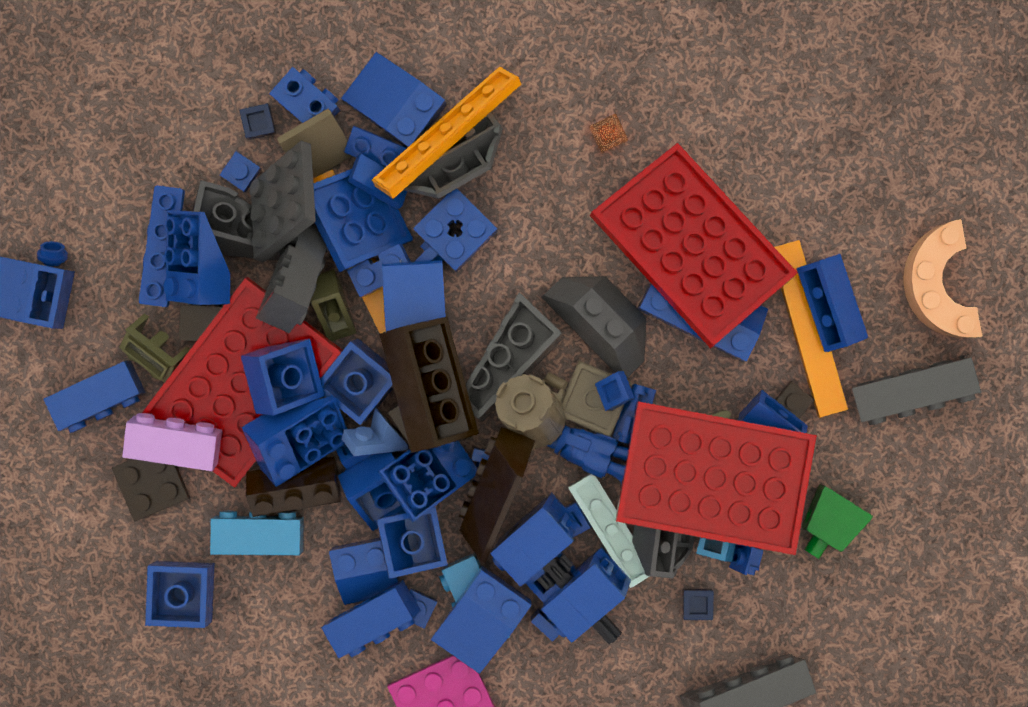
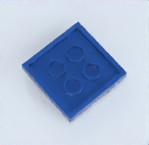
M352 169L313 183L315 224L339 272L368 259L375 258L378 254L397 244L405 245L414 240L399 210L348 182Z

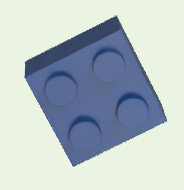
M358 338L348 343L320 379L324 396H334L338 407L359 425L369 420L374 413V409L381 405L394 388L387 361Z
M155 561L148 565L145 626L206 628L212 622L215 563Z

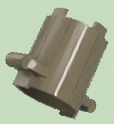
M550 372L542 380L531 374H523L522 376L509 379L506 383L503 382L496 393L495 406L498 419L508 430L535 440L533 449L551 445L562 434L566 422L562 402L568 382ZM546 384L558 389V394L553 392Z

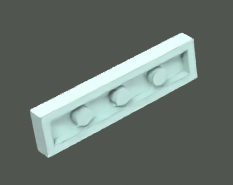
M588 474L568 487L609 555L631 579L629 587L632 588L650 577L646 576L632 543L633 536L625 523L615 521L617 510L597 477Z

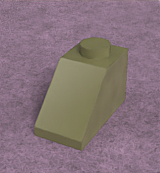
M335 270L321 273L317 278V287L311 298V303L326 337L334 341L356 334L357 331L344 291Z

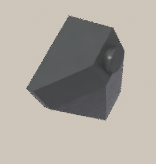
M200 180L192 211L205 212L222 255L254 258L251 243L253 227L250 217L252 205L239 198L238 193L228 187ZM282 249L268 260H278Z

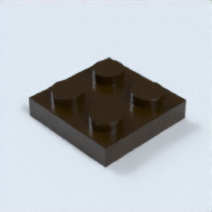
M131 459L112 467L134 522L190 499L177 466Z

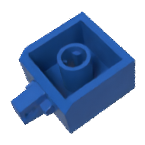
M455 189L448 193L413 228L424 240V243L420 246L424 252L414 262L445 261L457 272L498 232V229L458 189ZM452 223H455L456 226L457 223L462 224L460 228L462 231L461 236L457 237L454 234V237H451L449 235L451 232L449 226Z

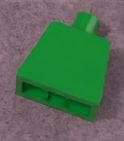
M819 484L801 526L813 534L804 550L820 559L828 545L842 552L870 522L873 516L830 488Z

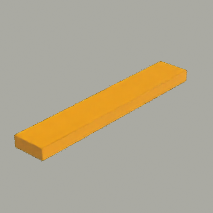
M499 66L372 179L374 186L394 199L522 85L519 77Z
M800 240L775 247L796 271V268L807 265ZM797 273L781 290L811 395L815 399L813 402L817 416L821 418L848 410L832 351L824 352L801 280Z

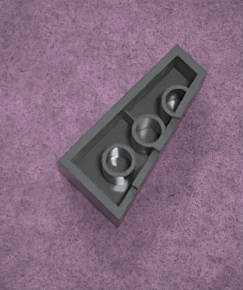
M315 223L282 248L256 319L288 333L291 332L296 324L301 325L303 323L311 298L317 287V278L326 262L323 259L325 252L329 251Z
M520 292L515 298L510 311L501 322V326L493 340L487 346L482 359L476 365L466 383L473 414L481 421H484L496 409V393L501 384L523 374L529 375L564 338L562 332Z
M969 354L959 356L960 360L958 361L943 360L929 365L927 369L922 367L899 373V376L889 375L853 385L852 391L861 422L868 421L869 425H875L885 422V416L897 414L898 418H903L916 414L915 409L927 406L928 411L945 407L946 401L957 399L958 403H963L976 399L975 394L982 392L972 357Z
M787 654L778 657L775 663L756 666L750 669L749 672L681 694L680 698L683 707H785L816 694V690L805 659Z

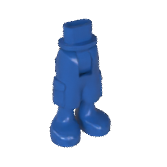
M565 425L562 434L551 445H547V447L555 450V454L558 455L560 452L562 458L582 467V470L599 478L605 477L607 473L619 480L622 486L625 466L611 460L615 457L626 462L628 448L618 446V439L601 433L594 434L584 429H570L569 426Z

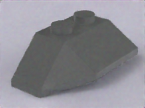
M490 112L409 184L404 191L439 199L490 170L503 130L493 113Z
M606 276L562 277L542 296L547 304L615 373L624 371L628 378L644 362L646 317Z
M634 525L632 543L646 576L674 578L677 570L683 565L693 550L694 536Z

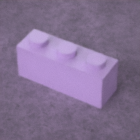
M138 413L126 422L122 457L213 471L219 461L222 429L214 428V425L211 423L199 422L196 425L185 424V421L179 418L159 420L155 419V416L152 414Z

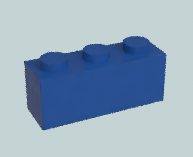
M841 254L796 268L824 352L844 348L869 338Z
M123 361L43 400L57 430L63 431L68 429L70 433L85 428L87 426L85 421L93 417L99 421L114 414L112 411L114 407L122 404L123 408H127L140 402L138 396L146 392L132 362Z
M402 580L330 619L321 628L338 658L347 654L350 657H354L366 649L365 644L373 641L376 645L390 637L389 632L395 628L403 631L415 623V616L421 610Z

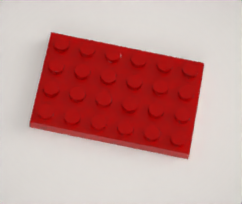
M678 143L600 204L590 214V217L710 349L798 273Z
M246 277L230 297V304H225L142 412L155 416V419L159 420L179 418L183 419L185 424L196 425V423L205 422L213 424L214 428L222 429L219 461L213 472L234 488L256 462L241 427L263 415L256 414L241 356L268 346L310 339L321 379L343 351L305 320L301 325L296 324L291 332L288 333L256 319L266 290L249 277Z
M638 401L615 521L796 555L817 435Z

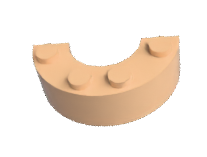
M959 219L931 229L917 241L910 251L905 264L903 277L904 291L907 301L917 318L935 332L956 338L982 337L977 307H964L955 303L946 294L942 283L943 269L947 260L956 252L966 249L962 220Z

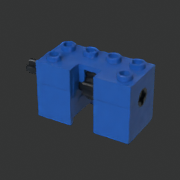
M551 492L500 537L490 552L493 556L492 560L501 571H506L520 587L526 583L544 603L541 610L553 622L554 629L561 637H567L572 643L592 626L608 644L613 643L622 632L606 614L625 599L631 579L602 547L577 568L562 551L574 541L572 536L581 527V524Z

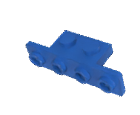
M158 185L154 187L150 222L147 228L146 251L143 257V273L139 294L140 304L160 307L169 306L170 301L165 300L166 293L164 291V281L166 279L164 253L167 236L165 221L167 219V210L182 211L185 191L181 188Z

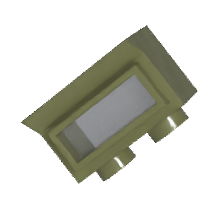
M144 313L125 329L127 332L119 348L126 353L130 360L139 363L148 370L153 378L165 383L189 352L190 348L186 346L174 358L164 352L161 348L169 338L166 332L159 331L150 340L141 334L149 318Z

